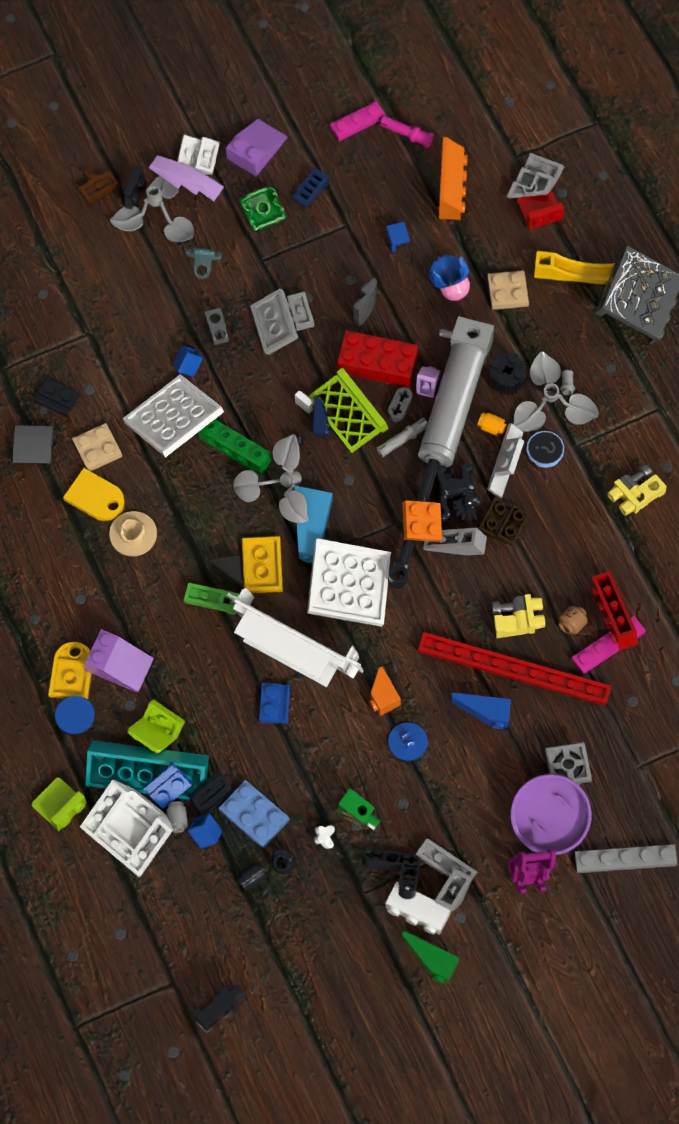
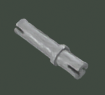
M421 418L411 426H406L405 430L376 447L381 457H385L405 442L415 439L419 433L426 430L428 422L425 418Z

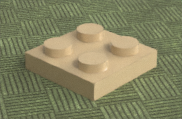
M524 271L488 274L492 310L529 306Z
M106 423L72 438L84 465L89 471L122 457V453Z

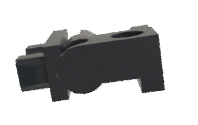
M237 984L229 990L224 987L220 991L221 994L217 995L213 1003L205 1010L201 1011L198 1007L192 1012L193 1017L197 1020V1024L206 1034L221 1019L229 1018L232 1010L235 1014L240 1010L239 1004L246 998L244 996L245 993Z

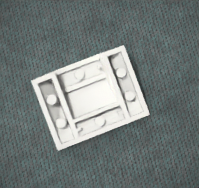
M116 780L111 781L80 826L81 829L138 877L143 874L173 831V827L164 812L137 790Z

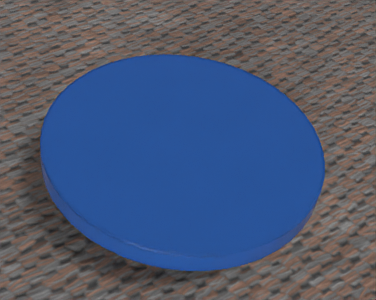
M79 696L64 699L58 705L55 712L57 725L61 730L69 734L85 732L91 727L95 717L92 704L87 699Z
M414 723L397 725L391 731L388 738L391 753L403 761H413L421 757L426 751L428 744L425 731Z

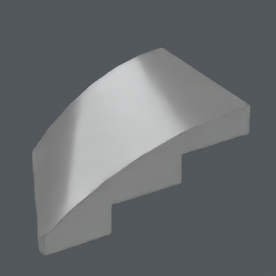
M530 153L525 166L521 168L516 182H513L507 197L518 198L547 195L559 179L564 166Z

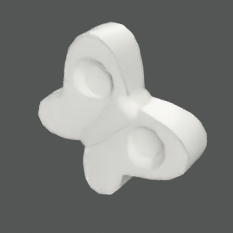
M334 826L316 827L317 836L315 837V843H321L326 849L332 848L334 844L330 836L335 831Z

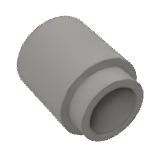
M183 802L169 803L166 813L173 827L172 832H183L188 827L186 807Z

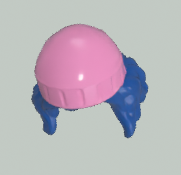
M446 254L443 257H437V261H433L428 278L436 288H440L444 297L457 301L464 298L469 292L470 282L467 277L469 267L462 256L457 258Z

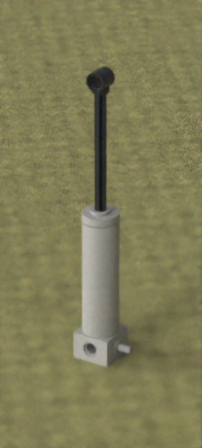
M458 316L453 332L440 329L439 336L451 339V348L418 452L419 458L428 464L416 501L428 502L438 467H449L453 463L483 364L486 365L493 343L494 325ZM416 540L403 541L398 560L389 570V583L395 589H401L408 583V573L410 570L408 563ZM401 574L403 577L396 579L394 575Z

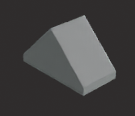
M454 869L437 896L435 903L453 912L462 903L472 877Z

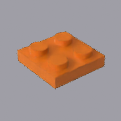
M402 502L404 540L442 541L440 503Z

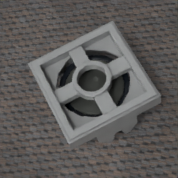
M585 742L545 748L550 774L566 776L574 780L579 786L581 783L592 782Z

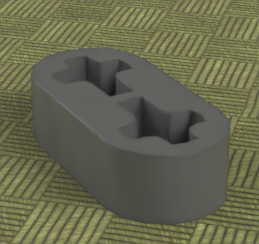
M402 387L396 391L388 408L390 420L399 422L405 417L412 402V392L410 389ZM406 394L407 398H404L403 402H400L401 396ZM400 407V412L397 415H393V411L395 412Z

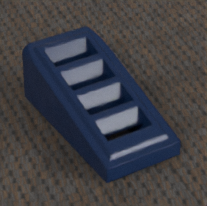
M314 168L292 199L307 208L329 184V177L317 168ZM303 194V195H305L306 197H308V199L306 200L305 198H303V197L300 196V195Z
M315 397L313 434L318 438L332 437L325 404L320 397Z

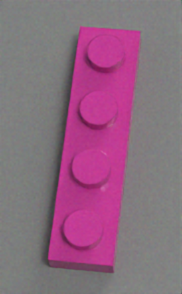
M633 616L631 620L637 631V638H639L646 630L636 617ZM612 631L572 657V662L583 675L619 651L617 643L613 644L610 636Z

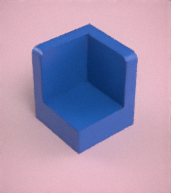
M404 222L387 226L386 235L391 251L394 253L396 252V245L409 243L410 239Z
M181 345L173 366L177 372L194 377L203 357L198 350Z
M208 813L193 819L188 832L198 846L204 848L217 843L222 829L211 814Z

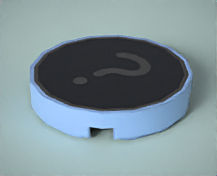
M541 431L531 436L527 443L526 452L530 461H533L535 465L548 468L555 466L562 459L564 444L557 434L550 431Z

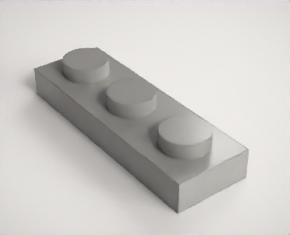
M428 838L416 853L422 861L447 878L450 877L454 869L472 877V880L477 874V871Z

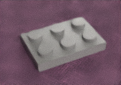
M278 289L250 305L265 354L269 355L298 339L283 290Z

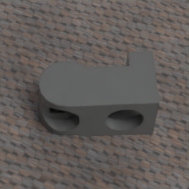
M221 308L205 311V320L214 346L229 342Z

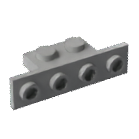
M512 423L508 424L487 488L498 498L503 496L509 475L514 474L524 444L522 440L524 432Z

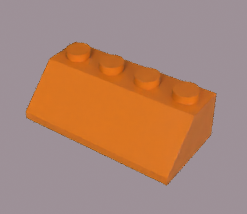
M443 137L439 219L461 220V213H465V202H462V197L466 195V186H462L463 181L466 182L467 171L463 170V166H467V155H464V147L447 137Z

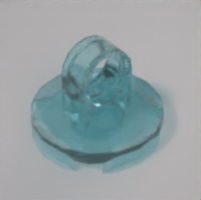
M186 248L185 256L195 258L194 274L196 277L204 279L210 274L211 261L221 260L222 252L217 251V254H215L213 250L193 248V251H191V248ZM198 266H206L207 273L205 275L197 274Z

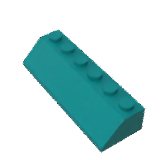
M92 740L87 751L85 786L106 789L112 780H116L137 790L139 793L149 794L143 790L144 786L173 762L193 782L192 786L177 798L191 800L188 795L207 780L209 756L162 750L160 753H156L147 747Z

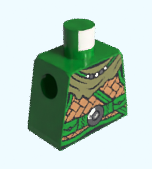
M350 788L334 810L335 813L358 828L366 824L374 830L381 821L371 814L375 808Z

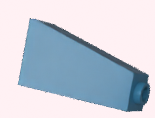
M295 486L294 490L300 491L305 496L309 520L308 522L297 523L299 559L312 563L315 540L324 538L333 501L332 493Z

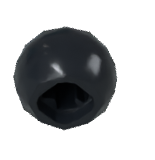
M281 849L273 854L271 865L275 872L285 875L294 870L296 859L292 852Z

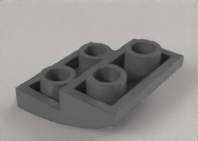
M375 278L370 282L367 281L362 286L361 298L357 299L353 305L354 324L357 327H360L366 321L374 308L377 298V280Z
M15 426L13 463L51 464L53 426Z

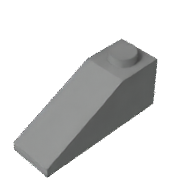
M478 528L442 530V541H424L423 549L426 551L467 556L483 555L485 553L487 537Z

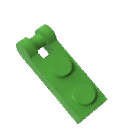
M188 583L184 603L235 615L237 613L233 609L235 603L227 595L230 593L238 598L240 594ZM224 599H229V604H225Z

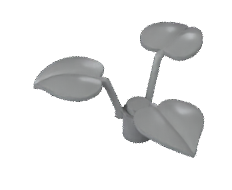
M160 175L147 188V198L144 199L145 203L141 213L135 206L132 210L123 207L110 219V222L116 228L123 231H134L143 225L141 217L144 216L148 203L154 207L160 205L169 223L164 228V234L168 240L182 242L194 236V227L187 218L176 217L173 222L170 220L163 205L162 197L166 199L172 198L178 193L179 189Z
M542 351L532 363L530 377L537 386L546 384L543 401L539 407L531 401L519 404L514 413V426L523 432L538 430L546 420V415L540 410L546 401L554 402L557 399H560L567 406L565 416L568 421L576 425L589 422L596 418L599 412L593 401L585 395L573 394L569 399V403L563 399L562 395L559 394L558 386L554 384L561 376V368L554 359Z
M291 435L278 441L273 448L274 461L278 465H283L282 469L286 471L281 475L280 479L258 482L257 473L246 470L236 476L233 488L243 501L253 502L260 495V485L281 482L284 487H289L284 493L285 498L279 502L281 514L291 522L304 523L309 521L305 496L300 491L292 490L301 483V475L298 471H294L299 464L300 453L296 435Z

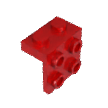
M552 190L547 195L519 197L517 200L529 230L563 219L564 206L562 202L557 204Z

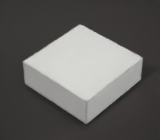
M298 391L295 394V403L310 414L313 411V401L304 393Z

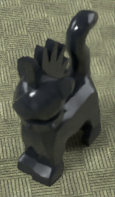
M464 464L461 477L452 478L454 477V469L446 472V466H439L436 474L439 484L438 502L443 511L441 522H445L450 518L451 510L447 500L460 498L453 502V506H455L453 508L454 511L458 510L456 517L458 518L462 514V522H464L466 516L468 522H471V516L477 521L475 508L481 505V499L476 496L477 492L474 490L471 479L473 465Z

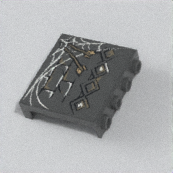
M626 246L619 252L595 314L601 317L604 314L614 317L650 337L649 343L653 344L657 340L662 339L665 333L663 330L664 326L671 318L670 311L676 305L677 299L675 298L679 293V274L637 250Z

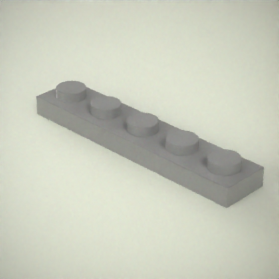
M675 844L575 852L576 872L586 873L677 866Z

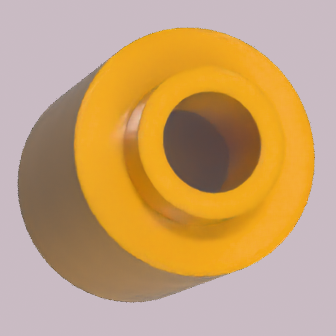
M483 412L477 426L481 427V430L498 437L499 434L504 433L507 424H505V419L489 412L487 414Z

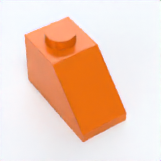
M383 667L378 669L371 691V701H369L373 711H378L380 716L401 706V698Z

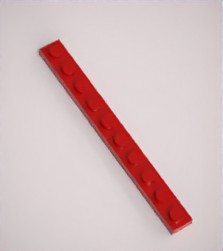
M423 632L418 652L604 706H606L611 686L426 632Z

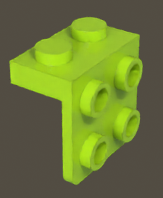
M153 699L149 703L143 718L133 724L127 733L135 740L147 746L151 751L160 753L178 738L185 720Z
M56 778L32 802V807L53 827L60 831L70 823L76 813L83 810L87 802L84 795L79 791L76 793L61 778Z

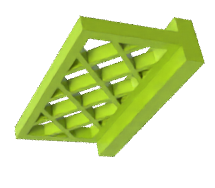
M343 368L337 371L336 376L308 396L314 405V398L319 394L326 395L324 403L326 412L327 408H337L336 417L327 416L329 425L351 453L380 432L384 433L389 429L384 419ZM338 381L341 385L340 392H331V386ZM330 395L339 396L338 405L328 404ZM342 396L351 397V406L341 405ZM340 409L350 410L349 419L339 418ZM353 410L362 411V420L352 419ZM338 421L348 422L347 431L338 430ZM351 423H361L360 432H351ZM364 424L373 425L375 430L371 433H363ZM349 435L359 436L358 442L353 446L348 443Z

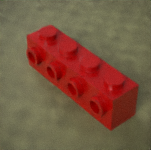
M608 571L593 576L591 592L593 597L599 601L597 602L599 612L605 615L603 619L606 628H610L612 631L610 636L613 644L617 643L619 650L637 645V631L611 572Z

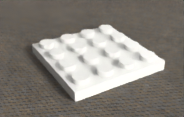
M180 374L125 416L123 421L164 457H167L224 411L219 404Z
M316 539L307 613L382 627L385 617L391 552Z

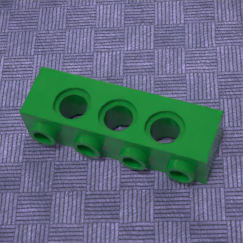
M216 419L198 432L200 440L260 476L271 463V453Z

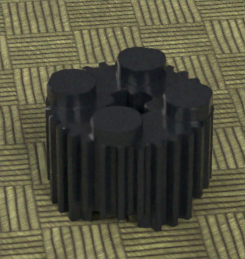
M513 352L507 355L505 353V355L501 354V356L498 355L497 358L492 359L488 374V382L491 385V389L497 390L496 392L500 391V394L504 393V395L508 396L510 394L513 396L514 393L517 394V391L521 390V387L525 384L526 365L524 361H521L518 354Z

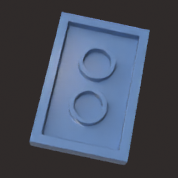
M246 780L219 807V811L261 848H264L290 820L285 813Z

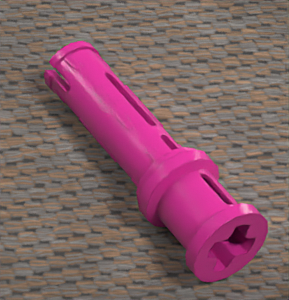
M386 115L381 119L380 126L408 137L411 142L416 141L423 144L425 148H429L433 141L434 133L424 132L419 127H410Z

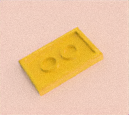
M280 536L242 538L244 589L247 588L251 593L283 592Z

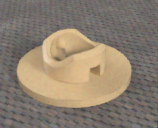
M130 511L121 514L113 521L109 537L112 546L119 553L126 556H139L148 552L153 547L157 538V529L154 521L148 515L142 512Z

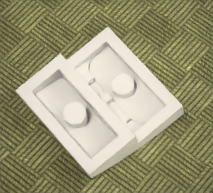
M184 135L177 162L189 166L202 174H212L220 142L205 137L199 140Z

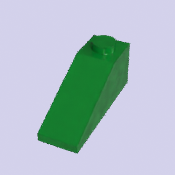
M404 931L402 940L428 974L432 976V979L440 984H443V982L448 984L459 962V958Z

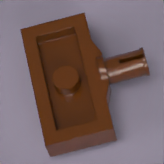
M89 168L88 171L85 170L84 172L89 181L79 187V192L87 203L90 204L118 188L119 183L109 170L95 176Z

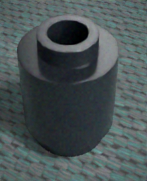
M253 863L241 872L236 880L246 892L266 879L265 874L267 872L261 864Z

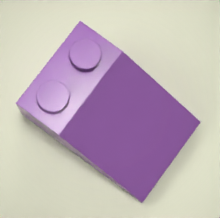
M257 119L238 133L226 147L227 159L257 176L284 143L287 136Z
M101 629L85 662V671L138 693L154 658L122 638Z

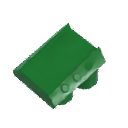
M272 187L262 188L239 199V203L253 231L260 230L287 218L283 207L277 199V193Z

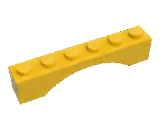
M537 251L534 278L606 285L615 263H584L562 257L556 253Z

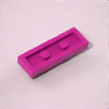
M376 101L330 124V128L338 141H341L381 121L385 113Z

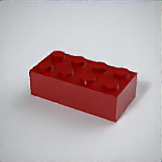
M346 330L337 362V369L339 371L343 368L351 376L410 388L418 357V345Z

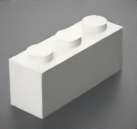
M396 882L386 901L385 908L388 909L387 911L394 916L401 915L405 917V920L416 926L419 924L423 926L424 930L434 935L437 933L440 935L451 911L416 892V896L412 899L401 898L398 895L399 883Z

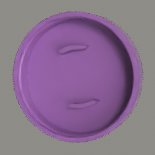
M548 773L533 777L520 787L513 799L511 806L513 829L519 840L532 851L545 852L548 849H554L556 855L566 853L583 841L590 828L592 813L588 797L574 780L566 776Z

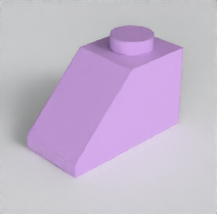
M422 366L417 375L416 394L435 398L440 381V370L434 367Z

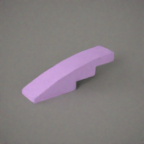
M158 155L149 167L179 189L183 185L195 195L200 191L213 201H215L224 188L199 171Z

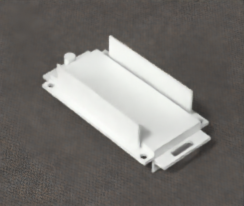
M247 588L241 591L238 598L228 593L227 596L235 603L233 609L242 617L234 633L245 638L243 642L325 687L328 686L336 670L345 673L353 679L357 671L363 673L364 670L361 664L357 662L359 654L353 645L347 656L344 657L250 606L254 596Z

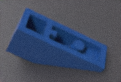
M452 693L451 703L495 729L508 728L511 699Z

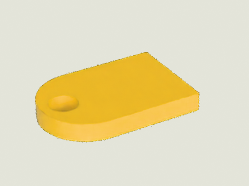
M83 468L63 497L67 503L101 521H110L117 518L122 513L125 505L123 493L117 486ZM111 503L119 505L116 510H110L108 506Z
M69 642L57 650L54 656L48 694L50 698L66 699L72 696H79L88 700L92 673L85 671V662L90 654V649L86 645L79 642ZM78 648L80 654L75 657L71 656L70 651Z

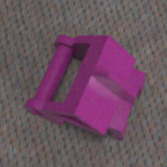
M554 849L527 854L519 852L517 856L508 861L511 880L515 882V887L520 894L527 892L524 885L528 884L536 885L539 891H546L547 888L543 881H548L550 871L555 868L556 854Z

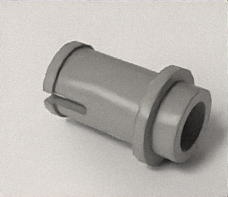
M565 370L561 373L562 386L560 390L564 395H572L573 391H575L573 371Z

